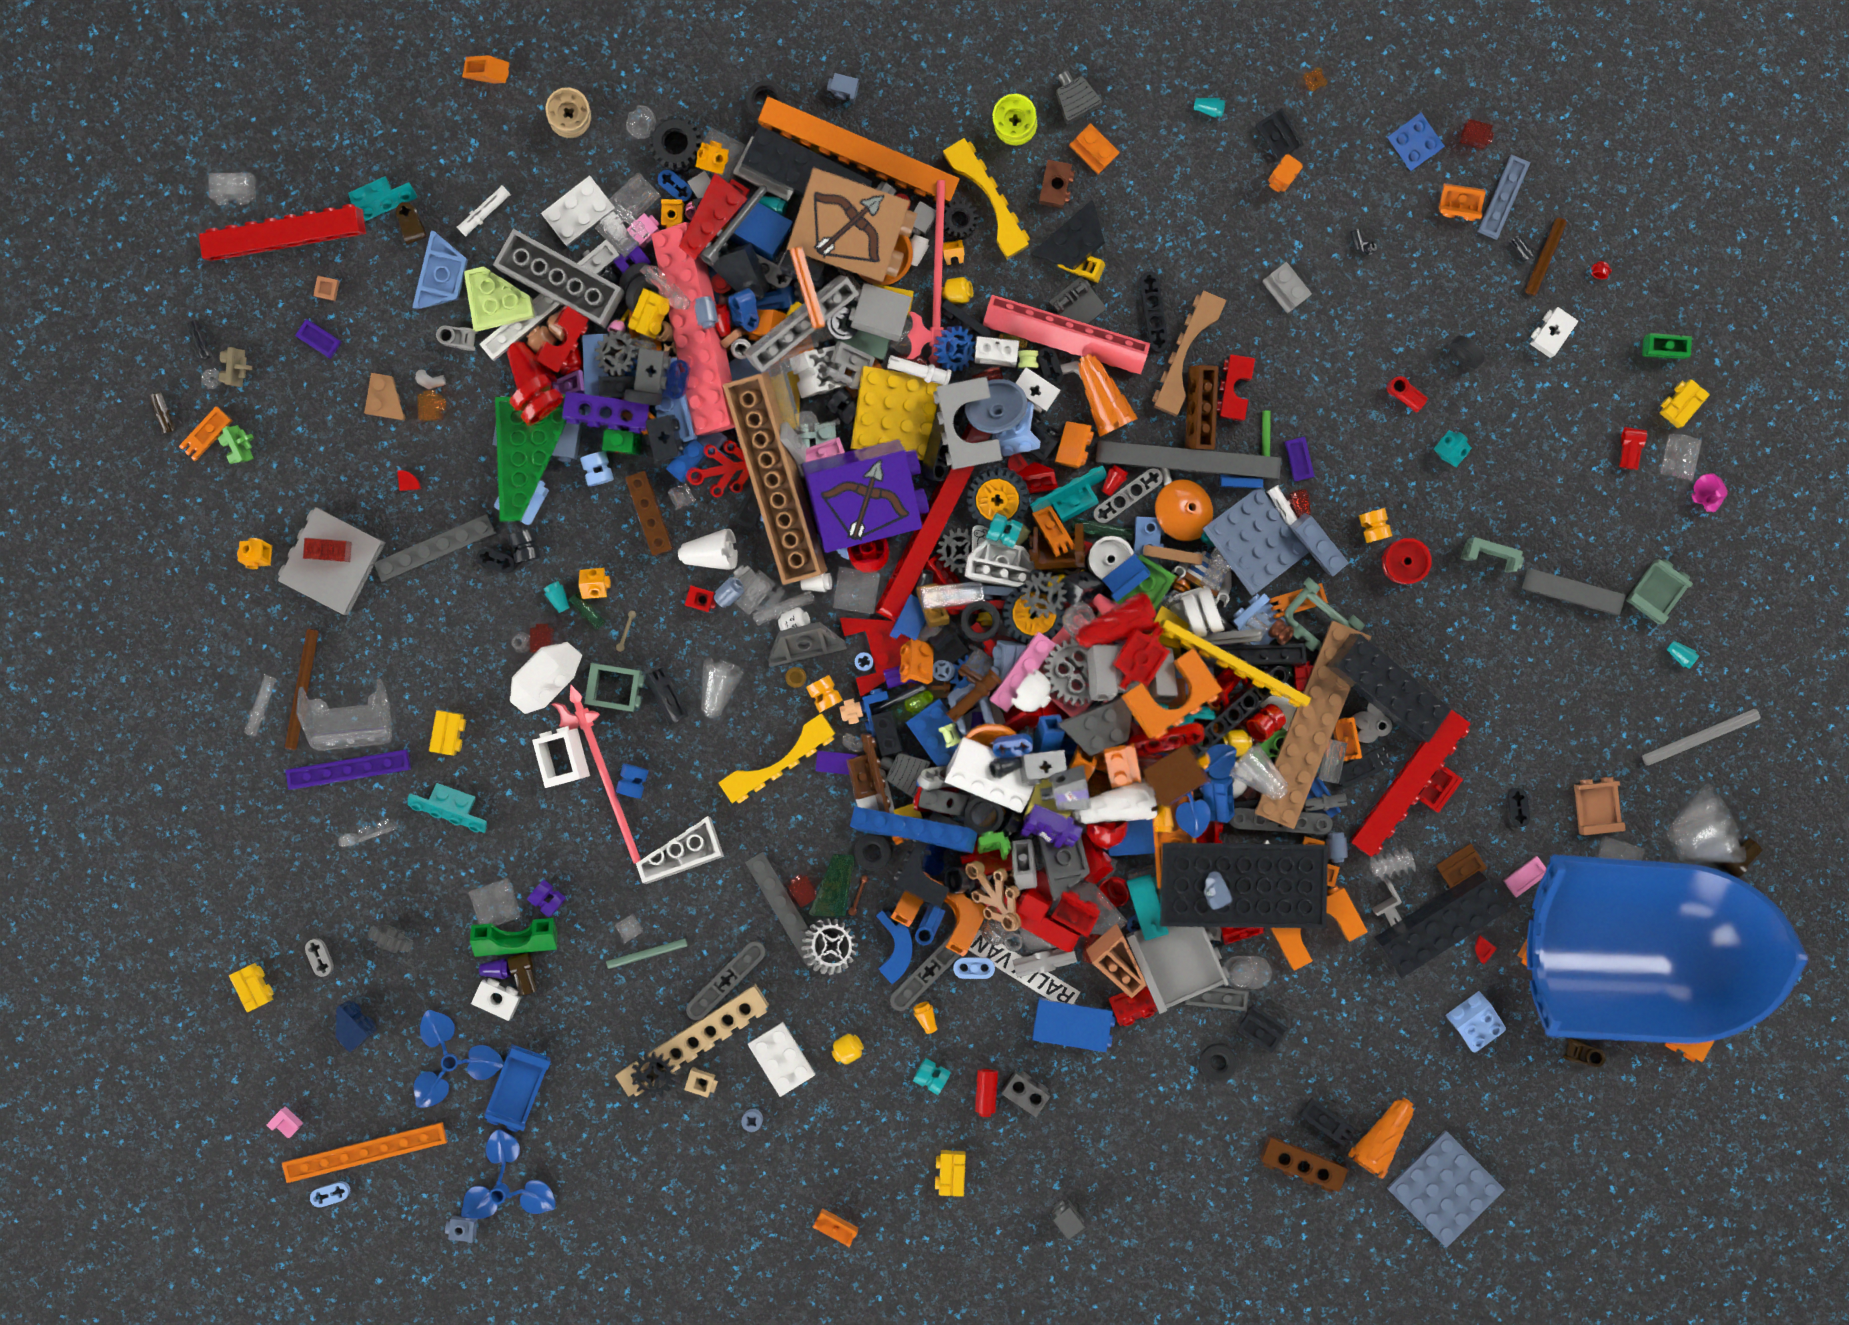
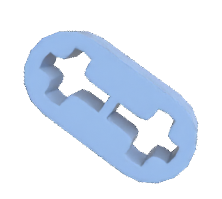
M338 1181L319 1187L311 1193L310 1201L315 1207H324L343 1201L350 1194V1186L344 1181ZM338 1186L340 1189L345 1190L342 1196L340 1193L333 1195L332 1192L336 1191ZM318 1192L321 1195L328 1194L322 1202L320 1199H316V1196L319 1194Z

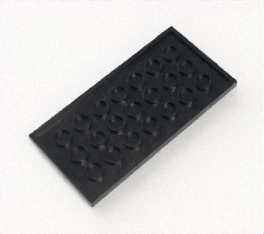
M1161 842L1160 926L1326 928L1328 845ZM1213 871L1219 872L1232 897L1230 903L1218 909L1211 908L1204 893L1206 879L1209 873Z

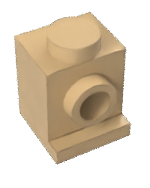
M692 1067L684 1090L708 1097L710 1092H715L718 1081L714 1080L716 1075ZM702 1078L705 1079L707 1082L706 1085H701L699 1083V1080Z

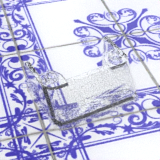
M818 342L791 349L764 371L769 372L783 423L788 422L796 434L840 424L839 418L818 424L814 413L810 411L798 413L787 372L796 370L800 365L799 352L818 347Z
M377 679L376 693L369 695L367 705L330 709L327 703L321 699L308 700L304 688L299 687L296 714L311 748L323 751L386 744L391 741L392 724L389 698L381 679Z

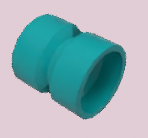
M995 513L988 528L986 538L996 542L1001 540L1003 545L1013 548L1023 524L1013 519L1007 521V517ZM1004 529L1008 530V534L1003 533Z
M925 1058L917 1070L913 1082L922 1087L926 1085L929 1091L939 1095L951 1072L941 1066L937 1068L933 1061Z

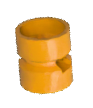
M1385 508L1359 515L1361 526L1366 528L1363 532L1366 543L1393 536L1390 525L1386 524L1388 517Z
M830 675L806 687L810 696L816 699L814 703L819 713L843 701L838 690L833 689L835 684Z

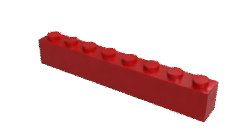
M347 204L342 206L343 209L324 208L323 212L320 213L307 211L303 212V216L296 217V215L291 214L283 216L284 219L280 220L267 218L264 219L263 223L250 221L244 223L245 226L240 227L238 225H227L223 230H218V228L206 229V233L199 234L202 258L214 261L366 234L363 209L356 207L354 204Z
M1451 710L1429 743L1421 742L1350 838L1349 842L1368 856H1377L1383 848V841L1386 838L1389 839L1396 830L1394 827L1398 821L1402 822L1408 814L1406 810L1410 805L1414 806L1419 800L1420 791L1423 788L1426 789L1433 780L1431 777L1435 771L1439 772L1445 764L1443 760L1447 755L1451 756L1457 748V741L1460 738L1463 739L1470 730L1468 727L1471 723Z

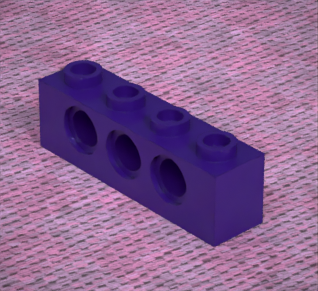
M566 392L562 417L569 424L579 425V422H585L589 427L600 428V425H605L610 430L620 431L621 428L629 429V432L641 434V431H646L647 429L645 420H648L650 406L649 404ZM582 406H589L591 408V412L588 415H581L579 410ZM603 409H609L612 414L609 418H602L600 412ZM624 412H630L633 417L630 421H623L621 415Z

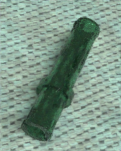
M1073 518L1071 531H1075V524L1083 523L1084 533L1089 534V536H1115L1125 541H1133V528L1096 522V520L1085 521Z

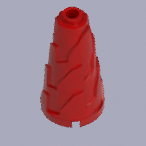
M1141 592L1126 599V602L1110 609L1111 611L1091 620V623L1078 629V634H1075L1078 645H1083L1084 648L1099 644L1105 645L1120 639H1128L1134 629L1146 635L1151 634L1156 626H1159V621L1153 622L1152 619H1155L1157 616L1148 595L1145 592Z

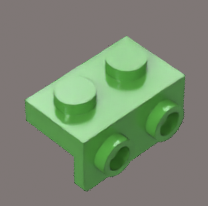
M993 831L981 834V837L978 838L977 848L979 854L999 849L1002 861L1007 859L1011 847L1008 837H1004L1003 832L994 834Z

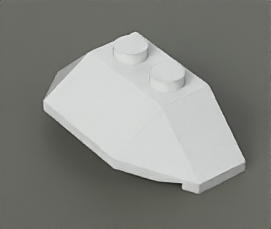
M985 539L968 555L965 576L978 582L1017 588L1026 584V580L1032 582L1030 572L1035 569L1034 561H1030L1028 552L1022 546L1014 545L1013 548L1003 545L1002 542Z
M568 642L541 647L512 677L510 702L524 714L545 708L574 678L582 654Z

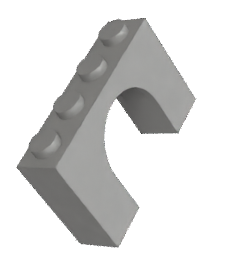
M987 377L937 386V391H934L933 395L935 404L939 403L941 412H937L939 425L943 424L944 432L941 433L943 445L948 447L949 453H945L947 466L951 465L952 469L1002 460L998 439L968 443L958 437L953 427V418L960 406L967 402L990 398Z
M1099 644L1093 645L1088 650L1087 662L1091 700L1111 701L1118 694L1116 666L1112 665L1124 644H1116L1114 646ZM1166 648L1170 653L1149 684L1150 695L1155 702H1171L1177 696L1173 648Z

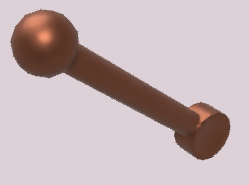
M867 875L861 876L862 882L860 884L853 906L849 909V914L851 916H854L857 913V904L862 894L864 885L869 880V877Z

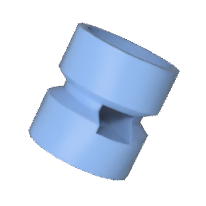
M606 451L589 454L580 458L583 470L587 471L585 477L589 487L614 480L611 468L607 467L609 460ZM601 468L602 472L594 473L595 469Z

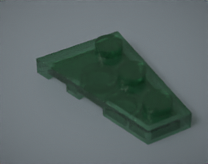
M833 854L809 914L816 916H846L854 862L853 855Z

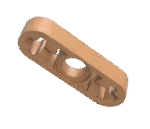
M1144 545L1143 556L1202 565V554Z

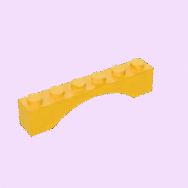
M965 138L943 150V155L954 173L963 175L976 183L990 199L997 218V244L1008 260L1028 248L1030 238L1024 229L1021 231L1017 223H1019V220L1015 213H1010L1006 206L1009 204L1004 195L1001 194L999 196L996 191L998 186L993 177L988 178L985 173L987 168L982 159L978 160L974 155L976 149L971 141L967 143Z
M821 713L803 726L801 736L796 745L778 763L760 770H737L720 781L719 785L731 803L737 801L739 804L749 797L747 795L748 792L753 789L757 792L766 786L764 783L769 778L775 780L783 774L781 772L782 769L787 766L789 769L800 763L798 759L803 755L807 758L817 751L815 747L822 743L825 746L833 741L834 738L832 736L836 733L823 713Z

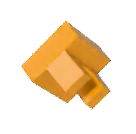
M962 240L943 243V255L947 265H951L952 257H958L959 263L964 262L965 254Z

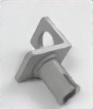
M1385 878L1384 881L1392 897L1373 907L1372 911L1377 916L1384 913L1390 926H1393L1396 922L1402 920L1395 906L1402 902L1392 883Z

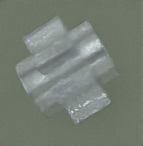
M640 334V337L636 336L633 338L636 339L634 346L656 350V344L652 342L654 338Z

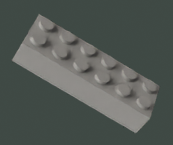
M515 229L512 230L493 264L499 271L559 304L571 307L603 328H606L625 294L621 287Z

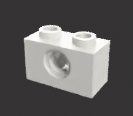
M492 978L482 980L471 1004L509 1021L512 1019L522 997L518 994V990L509 986L504 988L499 985L500 982ZM494 993H499L502 996L501 1003L493 1000Z

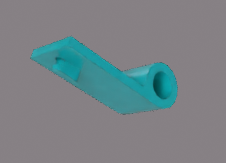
M1151 874L1127 880L1145 941L1169 934L1167 927L1160 926V903L1155 890L1158 889L1156 876L1152 877Z

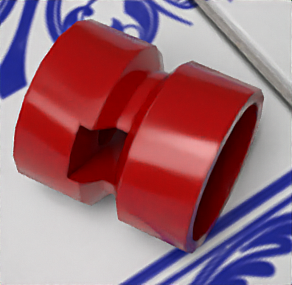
M1267 704L1258 714H1255L1248 720L1247 729L1254 739L1265 742L1275 731L1277 732L1286 724V717L1279 707L1274 704Z

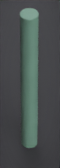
M681 939L608 960L606 964L608 969L687 947L686 939Z

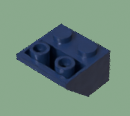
M350 1000L339 1005L336 1009V1039L349 1052H352L360 1047L377 1029L374 1027V1021L368 1016L365 1017L360 1012V1006Z

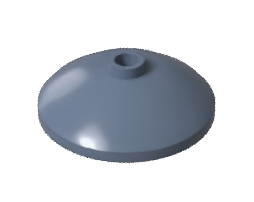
M1003 379L987 381L990 398L967 402L965 404L967 419L973 427L983 432L999 433L1007 431L1016 426L1025 416L1027 411L1026 395L1023 389L1012 381Z

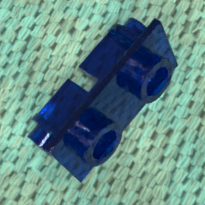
M929 844L925 847V850L932 851L931 855L924 854L923 872L932 876L941 874L944 869L943 856L947 849L946 847Z

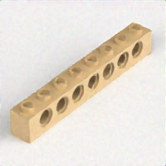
M754 984L649 1052L648 1055L651 1057L652 1052H656V1056L659 1057L663 1053V1059L670 1058L671 1060L668 1064L675 1065V1068L672 1070V1072H675L680 1068L679 1064L686 1060L689 1063L698 1057L696 1053L703 1049L706 1052L715 1046L714 1041L721 1038L723 1041L732 1035L731 1030L736 1027L741 1029L750 1023L748 1019L753 1016L758 1018L765 1014L769 1004L758 986ZM747 1003L751 1007V1012L743 1013L740 1010V1005ZM726 1014L731 1015L734 1020L733 1023H724L723 1016ZM713 1026L716 1029V1034L713 1036L708 1035L705 1030L706 1027ZM690 1037L697 1038L699 1045L696 1047L691 1046L688 1043V1039ZM678 1048L681 1051V1057H673L671 1049ZM637 1061L615 1075L628 1097L632 1094L638 1096L644 1092V1090L637 1092L638 1084L632 1085V1082L636 1080V1078L631 1077V1073L636 1072L632 1066L634 1064L639 1065ZM649 1062L644 1064L641 1070L648 1069ZM652 1070V1072L649 1074L653 1076V1079L655 1081V1078L658 1076V1074H655L654 1070ZM642 1080L645 1085H648L645 1080Z

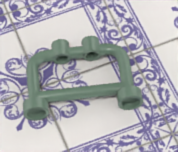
M1309 577L1303 583L1306 587L1287 607L1284 616L1286 623L1294 628L1293 636L1298 640L1300 637H1303L1306 640L1304 644L1313 652L1315 649L1320 650L1322 642L1293 618V613L1306 598L1312 601L1335 622L1359 631L1365 626L1355 615L1346 620L1316 595L1321 587Z

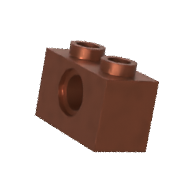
M1047 160L1039 204L1062 209L1064 203L1068 204L1071 191H1067L1068 183H1073L1075 171L1071 170L1072 164ZM1054 180H1060L1063 183V187L1055 189L1051 183Z

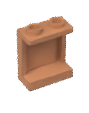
M1613 777L1600 778L1601 782L1593 783L1592 779L1580 780V784L1574 785L1579 834L1591 835L1626 831L1625 823L1621 822L1618 794L1620 781L1613 780Z

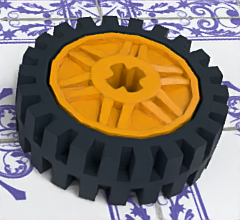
M1006 467L989 468L981 472L973 480L968 491L967 503L973 518H976L980 525L982 523L984 527L989 528L995 513L1007 517V521L1013 519L1018 522L1025 515L1029 505V489H1027V484L1023 481V478L1020 475L1018 476L1014 470L1010 471ZM996 495H1000L1001 502H997Z
M1023 584L1014 589L1006 598L1002 608V619L1009 634L1025 644H1029L1037 632H1040L1048 639L1055 637L1064 622L1065 610L1063 602H1060L1063 606L1062 609L1056 608L1057 614L1054 615L1052 612H1049V617L1046 618L1045 614L1042 613L1040 617H1033L1031 619L1029 617L1031 614L1028 613L1031 607H1024L1027 600L1021 599L1022 596L1026 595L1022 588H1028V585ZM1034 585L1030 592V598L1035 596L1036 589ZM1041 589L1039 598H1044L1048 601L1049 591ZM1056 592L1053 594L1052 598L1054 604L1057 602L1058 595ZM1038 602L1035 604L1038 608L1048 609L1043 603Z

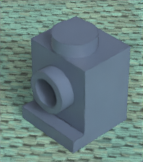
M834 73L833 79H829L827 90L831 91L834 97L846 100L847 97L850 98V103H855L859 79Z
M453 1216L450 1221L446 1222L445 1234H449L448 1240L472 1243L476 1239L478 1219ZM456 1228H462L463 1233H458Z

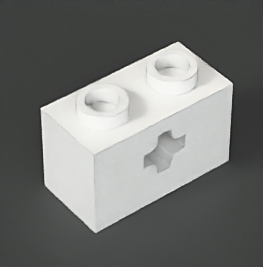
M1559 307L1553 311L1549 310L1542 319L1545 321L1542 327H1537L1531 335L1533 340L1530 344L1550 358L1555 356L1578 323V320ZM1552 327L1555 328L1554 335H1550V328Z
M1028 368L1024 369L1016 381V384L1023 389L1027 401L1031 402L1034 405L1033 409L1039 413L1042 411L1046 413L1060 393L1058 388ZM1039 388L1038 393L1040 396H1031L1032 391L1029 389Z

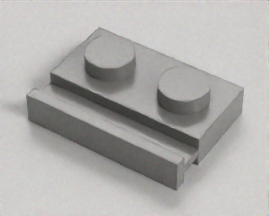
M1287 262L1262 281L1287 314L1312 295Z

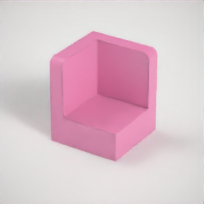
M284 1107L271 1119L267 1126L272 1131L277 1128L287 1138H290L302 1126L303 1122L287 1107Z

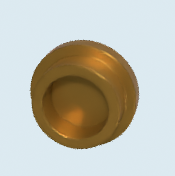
M799 667L790 668L786 673V682L791 687H801L806 681V673Z

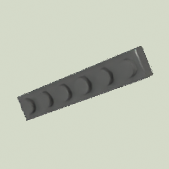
M486 514L375 562L374 565L381 582H385L492 536L496 532L489 515Z
M761 852L745 863L807 965L810 958L803 957L804 954H807V950L803 951L801 947L807 946L806 943L802 942V939L809 938L805 932L810 929L765 853ZM817 940L815 941L816 952L819 950V944ZM812 964L810 966L807 965L808 969L814 966L815 964Z

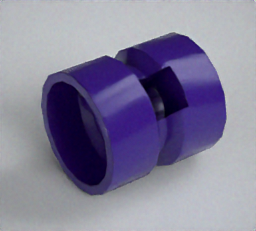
M636 242L626 249V254L621 253L613 259L622 273L630 267L626 263L630 258L635 264H652Z
M544 879L527 900L535 907L540 906V911L550 918L566 900V897L559 891H553V886ZM548 896L552 899L549 903L545 902Z

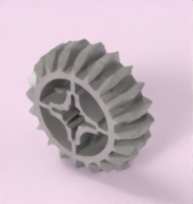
M827 918L824 923L822 920L817 921V926L815 924L810 926L812 931L807 930L805 932L809 938L802 939V942L806 943L807 946H803L801 949L803 951L807 950V954H804L803 957L810 958L807 965L815 964L813 967L814 971L820 969L821 974H825L828 971V974L832 975L834 971L840 973L842 968L847 969V962L852 963L854 961L850 955H856V951L852 950V948L856 947L857 943L851 942L855 935H848L851 929L847 928L844 930V922L838 925L837 919L831 922ZM830 930L835 932L837 936L830 938L828 935H824L822 931ZM816 938H818L817 941L819 943V950L817 952L815 950ZM834 942L831 944L832 950L825 951L827 949L826 946H828L826 944ZM841 942L843 943V953L839 950ZM828 955L831 959L834 958L836 962L827 963L820 958Z

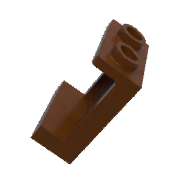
M1083 523L1075 524V533H1068L1075 545V549L1071 551L1069 546L1066 545L1068 552L1063 553L1058 548L1060 556L1057 557L1044 536L1039 535L1038 527H1034L1033 535H1030V547H1033V549H1029L1030 561H1034L1035 570L1085 567Z
M1186 744L1143 770L1146 775L1143 777L1149 788L1153 787L1157 803L1167 808L1198 787L1205 786L1211 782L1191 746Z

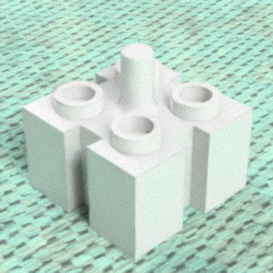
M835 346L822 348L818 351L817 349L805 351L789 359L794 375L798 374L800 379L797 382L801 398L830 393L847 386V384L841 381L836 382L832 380V377L826 375V370L829 367L833 369L837 367V364L831 362Z

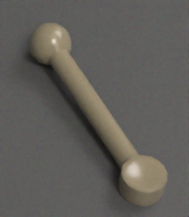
M629 611L628 613L629 618L621 641L616 646L617 651L621 652L625 649L624 642L632 619L636 617L635 611Z

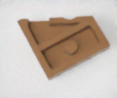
M371 373L364 413L405 421V414H403L401 408V401L396 391L394 378L392 376Z

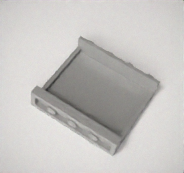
M315 507L307 516L306 520L308 523L306 527L302 528L298 533L297 539L299 540L296 546H293L288 553L289 560L286 565L280 568L278 581L343 615H349L386 542L328 514L321 508Z
M1167 927L1169 934L1147 941L1144 939L1141 928L1126 934L1160 1014L1167 1011V1008L1220 985H1229L1227 981L1230 978L1226 966L1221 967L1219 959H1222L1218 948L1212 947L1210 941L1214 939L1209 928Z

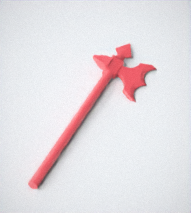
M937 180L933 318L930 331L924 327L921 316L915 312H908L913 322L912 329L907 335L911 341L912 350L906 359H913L919 356L923 346L929 342V346H932V354L928 360L935 368H938L940 363L936 362L939 356L934 355L937 348L933 346L939 342L936 336L941 337V330H944V327H940L945 201L944 180Z
M571 685L570 701L575 705L576 715L570 713L564 704L556 702L551 705L560 713L561 720L559 726L561 728L568 726L569 730L578 729L580 726L584 730L632 861L637 863L641 861L591 728L594 725L593 721L600 714L584 708L581 703L582 696Z

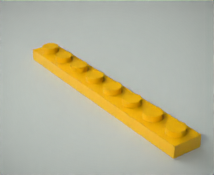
M1168 620L1160 622L1159 626L1164 629L1162 635L1170 639L1175 637L1181 641L1180 644L1188 649L1193 647L1199 650L1198 654L1207 659L1211 657L1217 660V665L1226 669L1228 667L1232 668L1237 676L1252 679L1254 685L1260 688L1267 687L1271 690L1270 693L1279 698L1283 696L1289 699L1288 703L1297 708L1308 706L1311 700L1310 697Z

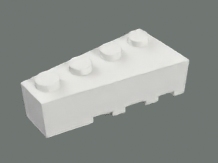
M707 816L660 849L637 862L636 865L642 883L648 884L724 857L712 820Z

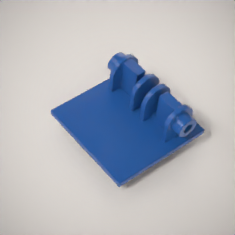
M1422 112L1387 137L1410 171L1445 147Z

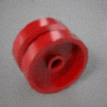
M546 374L538 375L528 381L509 400V403L516 411H522L521 418L528 426L544 419L564 399L557 388L550 389L552 382Z
M1404 538L1391 543L1385 549L1382 555L1381 566L1384 574L1391 581L1397 584H1413L1422 580L1428 574L1431 568V554L1421 541L1414 538ZM1407 557L1409 558L1407 561L1410 563L1409 565L1404 563V559Z

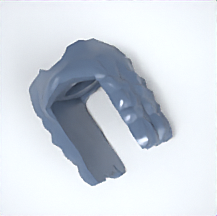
M975 683L969 684L962 689L957 688L949 693L948 703L951 708L975 687ZM983 696L972 707L981 706L985 723L994 724L988 696ZM962 715L956 723L963 738L968 731Z

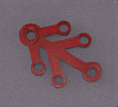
M732 440L725 441L723 449L730 454L734 453L743 461L733 462L717 451L714 445L708 444L704 447V454L709 458L716 459L723 465L702 470L692 467L686 473L687 480L693 485H699L706 477L723 474L718 483L713 484L709 489L710 494L718 498L722 496L724 488L735 472L743 470L737 480H732L729 483V489L732 492H741L743 484L750 474L743 451ZM732 443V449L728 450L727 446ZM709 448H713L712 454H708ZM693 472L697 473L695 478H691ZM738 483L739 487L736 490H734V484ZM719 487V492L714 494V489Z

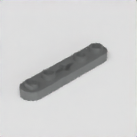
M1235 807V815L1229 821L1234 828L1311 834H1326L1332 829L1333 825L1332 819L1326 813L1301 811L1295 828L1291 829L1284 825L1278 826L1277 822L1269 821V819L1255 814L1256 808Z
M951 935L892 993L890 1003L895 1010L903 1011L907 1009L960 956L946 948ZM935 963H938L933 970V976L929 974L924 979L921 978L926 972V966L930 968Z
M752 941L747 944L689 1002L686 1008L689 1018L700 1020L705 1017L763 959L766 953L763 943ZM733 972L734 975L730 979L731 984H725L718 988L723 980L721 976L727 977Z

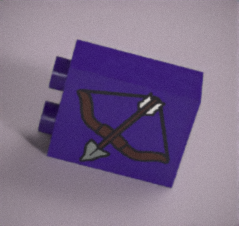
M899 439L802 463L819 539L825 553L922 529L920 514L928 513L929 506L924 489L914 490L911 476L921 473L918 456L915 449L906 451Z

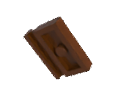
M1468 843L1435 864L1450 889L1477 871L1483 872L1487 869L1471 843Z

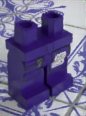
M1034 804L1025 818L1020 835L1028 838L1032 833L1042 837L1047 843H1054V847L1060 848L1062 844L1073 847L1075 842L1079 840L1082 828L1072 824L1074 818L1068 816L1066 819L1061 814Z

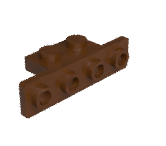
M862 733L860 736L865 754L846 759L855 798L859 800L875 795L879 811L890 813V800L884 791L886 787L885 780L879 770L881 763L874 750L876 748L875 740L870 734Z

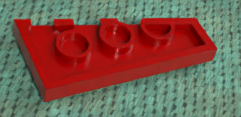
M714 173L680 242L679 248L696 260L701 252L746 203L747 198Z

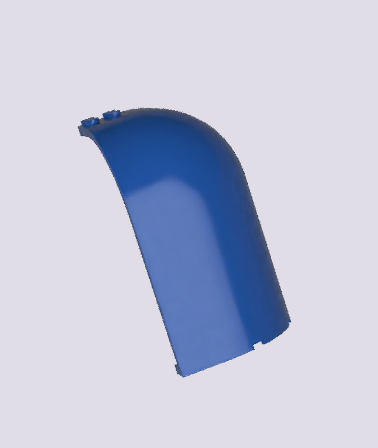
M1552 855L1532 904V909H1535L1533 920L1529 919L1527 934V968L1532 970L1533 980L1529 981L1532 996L1546 1035L1553 1037L1664 1043H1703L1726 1038L1754 1026L1775 1011L1792 990L1808 960L1790 922L1768 897L1748 883L1730 874L1705 866L1683 863Z

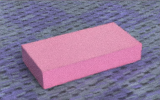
M1535 856L1506 877L1503 882L1517 898L1540 881L1547 868L1538 856Z

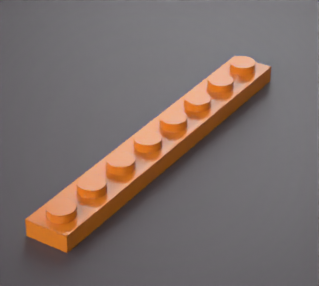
M443 1122L284 1161L282 1167L286 1182L289 1183L445 1144L448 1141Z

